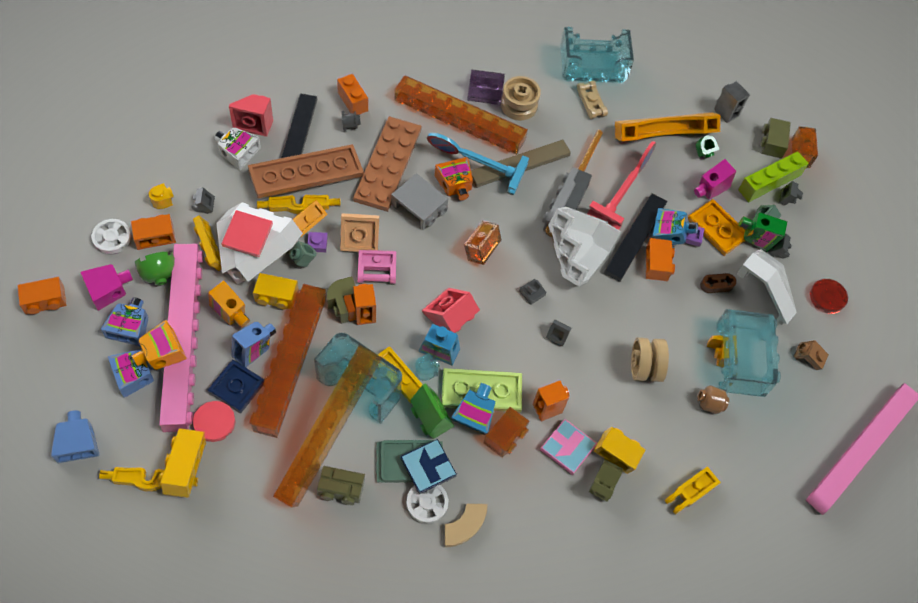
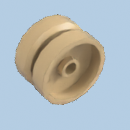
M516 76L507 80L501 99L503 113L507 117L519 121L528 120L533 117L537 111L541 89L533 79L525 76Z
M637 337L633 343L631 354V373L633 379L646 381L649 376L651 381L663 382L666 378L669 364L667 341L665 339H653L650 343L648 338Z

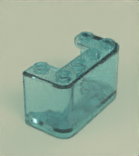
M564 27L560 43L564 79L568 81L588 82L594 80L595 82L622 83L628 79L634 62L630 30L622 29L621 34L617 37L612 35L610 41L582 40L579 33H576V35L573 33V27Z
M726 309L718 320L717 331L723 336L724 367L721 370V374H724V381L719 382V388L726 391V393L766 397L776 383L780 382L781 373L778 371L780 356L777 353L778 336H776L777 319L774 318L773 314Z
M338 333L333 336L314 358L316 379L324 385L335 386L346 376L373 394L375 397L369 406V414L380 424L401 398V371L346 333Z

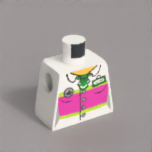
M232 128L227 134L218 131L215 135V140L218 141L219 153L238 170H241L261 149L258 136L238 128Z

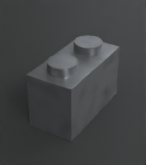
M737 81L727 84L722 88V93L717 99V104L714 108L726 123L740 116L750 96Z

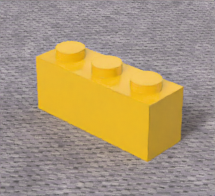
M179 428L177 436H173L171 453L167 454L165 459V471L161 472L159 476V485H161L164 495L189 498L206 445L204 432Z

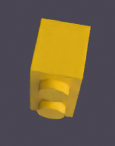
M259 273L253 291L254 300L263 306L272 305L279 309L293 310L299 290L298 282L293 279Z
M610 427L603 432L594 452L623 468V472L628 474L637 468L646 449L641 447L640 443L625 436L620 429Z

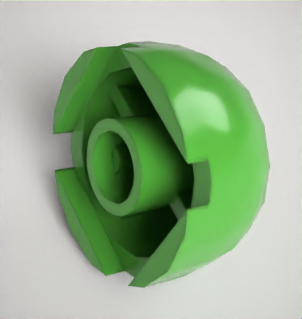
M157 252L146 255V260L140 261L139 258L135 261L137 272L143 281L155 283L156 286L166 284L167 279L172 277L175 262L173 252L168 255V252Z

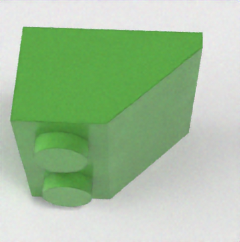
M426 383L423 384L410 400L413 405L411 411L416 418H420L422 422L420 427L423 433L435 439L455 426L436 392Z

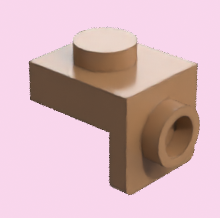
M816 340L801 342L797 347L794 357L796 359L805 358L816 370H822L829 354Z

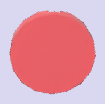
M219 401L207 402L200 406L193 418L194 430L204 432L205 440L209 442L225 439L226 436L232 433L236 423L234 412L230 406Z

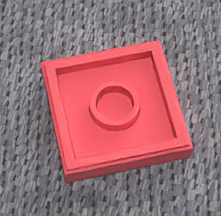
M236 210L221 244L223 247L260 257L273 226V221Z

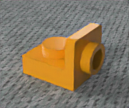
M713 335L707 342V347L716 349L714 358L717 359L716 366L725 367L730 360L731 339L721 335Z

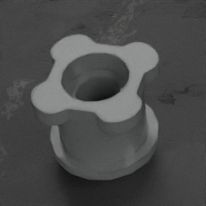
M341 111L344 132H346V128L355 127L358 129L357 125H361L360 115H356V111L350 114H344V111Z

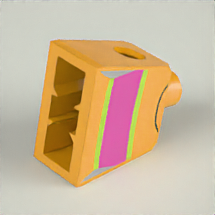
M224 280L208 292L209 306L229 325L236 322L242 328L249 323L250 319L245 315L244 302Z
M167 320L140 337L139 343L142 350L132 355L137 366L148 361L155 370L187 359L174 329Z

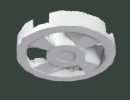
M108 219L98 223L91 234L93 245L104 254L121 252V248L125 247L126 244L128 246L132 238L128 225L119 219ZM102 226H105V227H108L109 229L103 230L101 227H102ZM123 226L126 229V233L119 235L117 230Z
M441 485L420 495L415 486H413L407 495L406 506L414 520L424 524H431L444 517L448 509L449 499L447 492ZM442 494L444 503H436V497ZM411 504H419V507L412 509ZM433 510L436 516L427 518V512Z

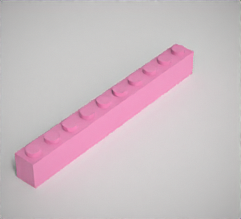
M174 244L173 254L175 262L171 277L168 322L174 329L187 359L164 367L159 424L163 432H178L179 428L189 430V424L193 423V413L190 412V406L194 405V393L191 391L196 381L193 367L197 365V358L194 355V349L198 348V338L195 337V331H199V320L196 319V316L200 313V302L197 301L198 296H201L199 279H202V268H200V263H203L204 259L203 251L199 250L198 244Z

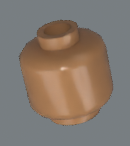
M709 385L704 390H700L697 399L700 401V407L705 411L719 414L722 411L724 412L729 405V397H727L726 391Z

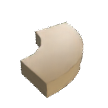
M466 504L465 512L460 519L454 523L445 524V547L461 545L470 540L480 530L486 517L487 504Z

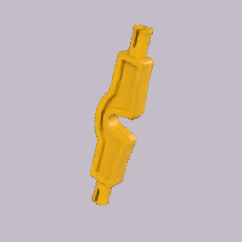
M306 194L303 196L302 203L296 204L295 197L288 195L269 197V201H257V209L269 208L270 212L288 211L293 214H299L315 200L319 202L324 210H328L329 206H341L340 198L329 199L328 195Z
M115 467L114 471L100 470L99 479H109L114 484L131 485L142 491L150 492L161 489L159 476L165 470L156 469L152 479L146 481V470L142 467ZM198 477L195 478L193 486L197 487Z

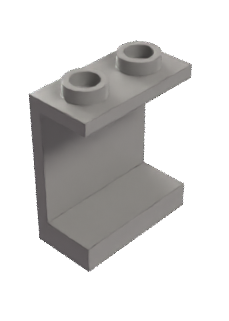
M416 173L391 194V205L396 209L400 205L404 206L421 220L420 229L424 230L427 226L433 225L437 217L447 212L448 198Z

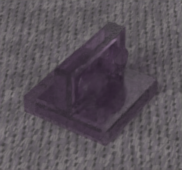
M471 69L467 101L501 105L505 74Z

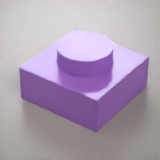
M698 227L697 234L687 233L685 243L700 247L704 228Z
M309 232L308 244L316 252L326 253L328 233Z

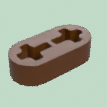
M730 273L709 274L703 277L700 287L706 293L730 292L735 287L737 280Z

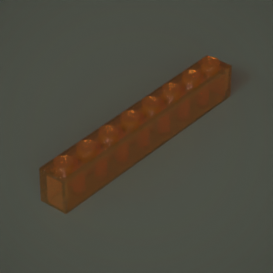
M406 75L403 76L395 88L394 100L425 113L432 118H436L445 124L454 126L461 131L472 134L476 138L483 139L492 145L501 147L508 152L517 155L526 140L528 129Z
M303 284L301 290H298L296 293V305L291 307L289 324L286 323L284 326L283 340L278 342L277 356L272 359L270 375H267L264 380L263 387L265 389L263 394L260 393L257 399L258 408L256 412L252 413L250 418L253 432L278 438L326 301V289Z
M361 345L358 346L273 497L290 507L299 506L382 357Z

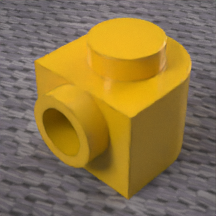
M163 183L150 189L149 197L154 208L164 209L173 206L171 198L174 195L170 187L166 188Z

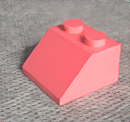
M252 94L229 104L233 128H238L252 134L268 136L273 123L270 98Z
M453 288L446 289L422 310L423 314L439 327L444 326L447 330L454 333L458 332L467 321L472 320L475 314L480 311L470 292Z

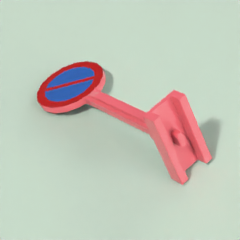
M652 141L649 144L637 167L629 174L612 201L606 207L592 201L589 205L588 215L607 221L609 225L620 230L624 218L615 213L616 207L636 179L638 173L642 171L655 149L656 142Z

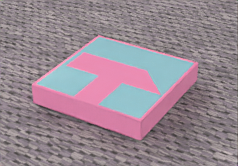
M564 419L544 443L540 451L571 475H574L596 447L597 443Z

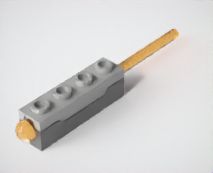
M601 130L596 131L579 168L572 167L570 173L566 172L563 178L564 185L559 186L556 193L558 197L557 199L553 198L550 204V213H545L542 221L545 223L543 230H545L549 237H553L548 225L556 209L568 207L577 210L592 178V175L586 173L585 170L603 134Z

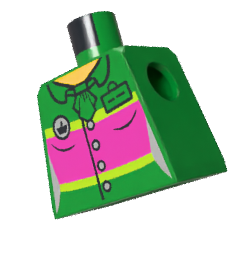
M758 213L752 220L743 216L738 226L745 229L744 239L768 252L785 236L788 222Z

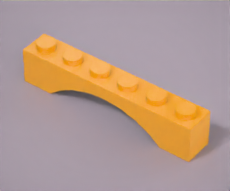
M716 113L615 121V139L620 141L639 140L670 134L720 132V115Z

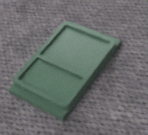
M384 440L377 442V483L412 482L400 456L434 440Z

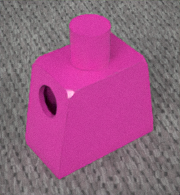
M726 159L722 160L701 176L699 186L694 189L695 195L698 198L705 195L708 199H712L731 188L736 170Z
M112 264L80 272L97 310H101L125 296L126 292L122 284L133 280L129 269L117 274Z

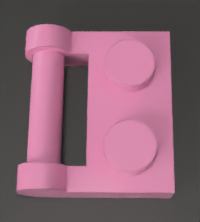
M359 250L358 283L376 281L396 284V251ZM364 270L390 271V274H364Z

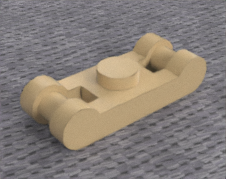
M588 81L585 84L583 82L578 83L577 90L589 118L607 116V107L604 106L595 81Z

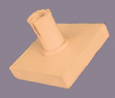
M342 213L340 251L378 250L380 216Z

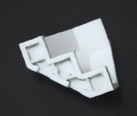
M242 202L229 209L217 222L222 273L227 271L236 284L244 281L248 282L290 250L303 233L292 218L278 217L273 212L261 208L257 210L249 207V204ZM236 210L273 221V226L260 257L222 246L221 243Z
M568 207L557 208L548 225L554 239L553 244L562 268V277L578 287L589 281L615 248L614 245L622 233L620 230L609 225L607 221Z
M762 249L757 250L746 260L737 275L744 278L751 273L764 282L779 313L778 318L771 325L772 328H775L778 323L781 325L783 323L788 324L797 311L784 265Z

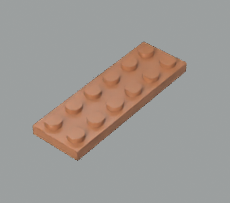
M388 117L354 195V202L389 211L391 194L398 189L421 133V125Z
M353 144L248 165V171L257 198L363 177L364 175Z

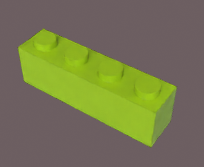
M797 151L745 177L738 191L749 203L800 177L809 163Z

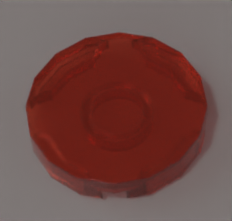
M821 279L810 290L812 303L816 308L824 310L825 313L840 312L848 302L846 289L839 282L832 279Z

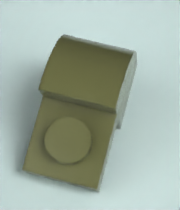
M352 276L335 281L327 291L328 309L333 308L336 318L339 317L341 324L349 322L348 311L343 297L351 294L354 303L353 286H355Z
M604 459L589 489V493L608 502L614 493L623 468Z

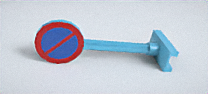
M429 133L427 136V141L432 146L445 153H459L464 157H468V159L504 173L505 176L511 178L508 193L515 194L527 168L528 157L522 156L518 165L514 168L505 166L470 150L462 149L456 142L444 135Z

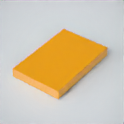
M714 199L688 216L690 223H698V227L704 228L703 236L723 256L746 241L744 239L745 229L739 227V223Z

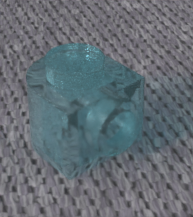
M429 353L418 358L415 363V376L422 381L438 376L440 364L437 358L431 357Z

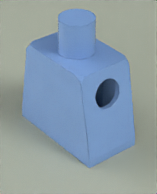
M69 411L67 413L68 421L56 425L52 457L57 463L98 457L99 450L91 423L88 419H81L80 411Z

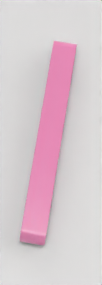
M903 383L808 496L806 502L820 514L824 515L918 401V393L906 383Z

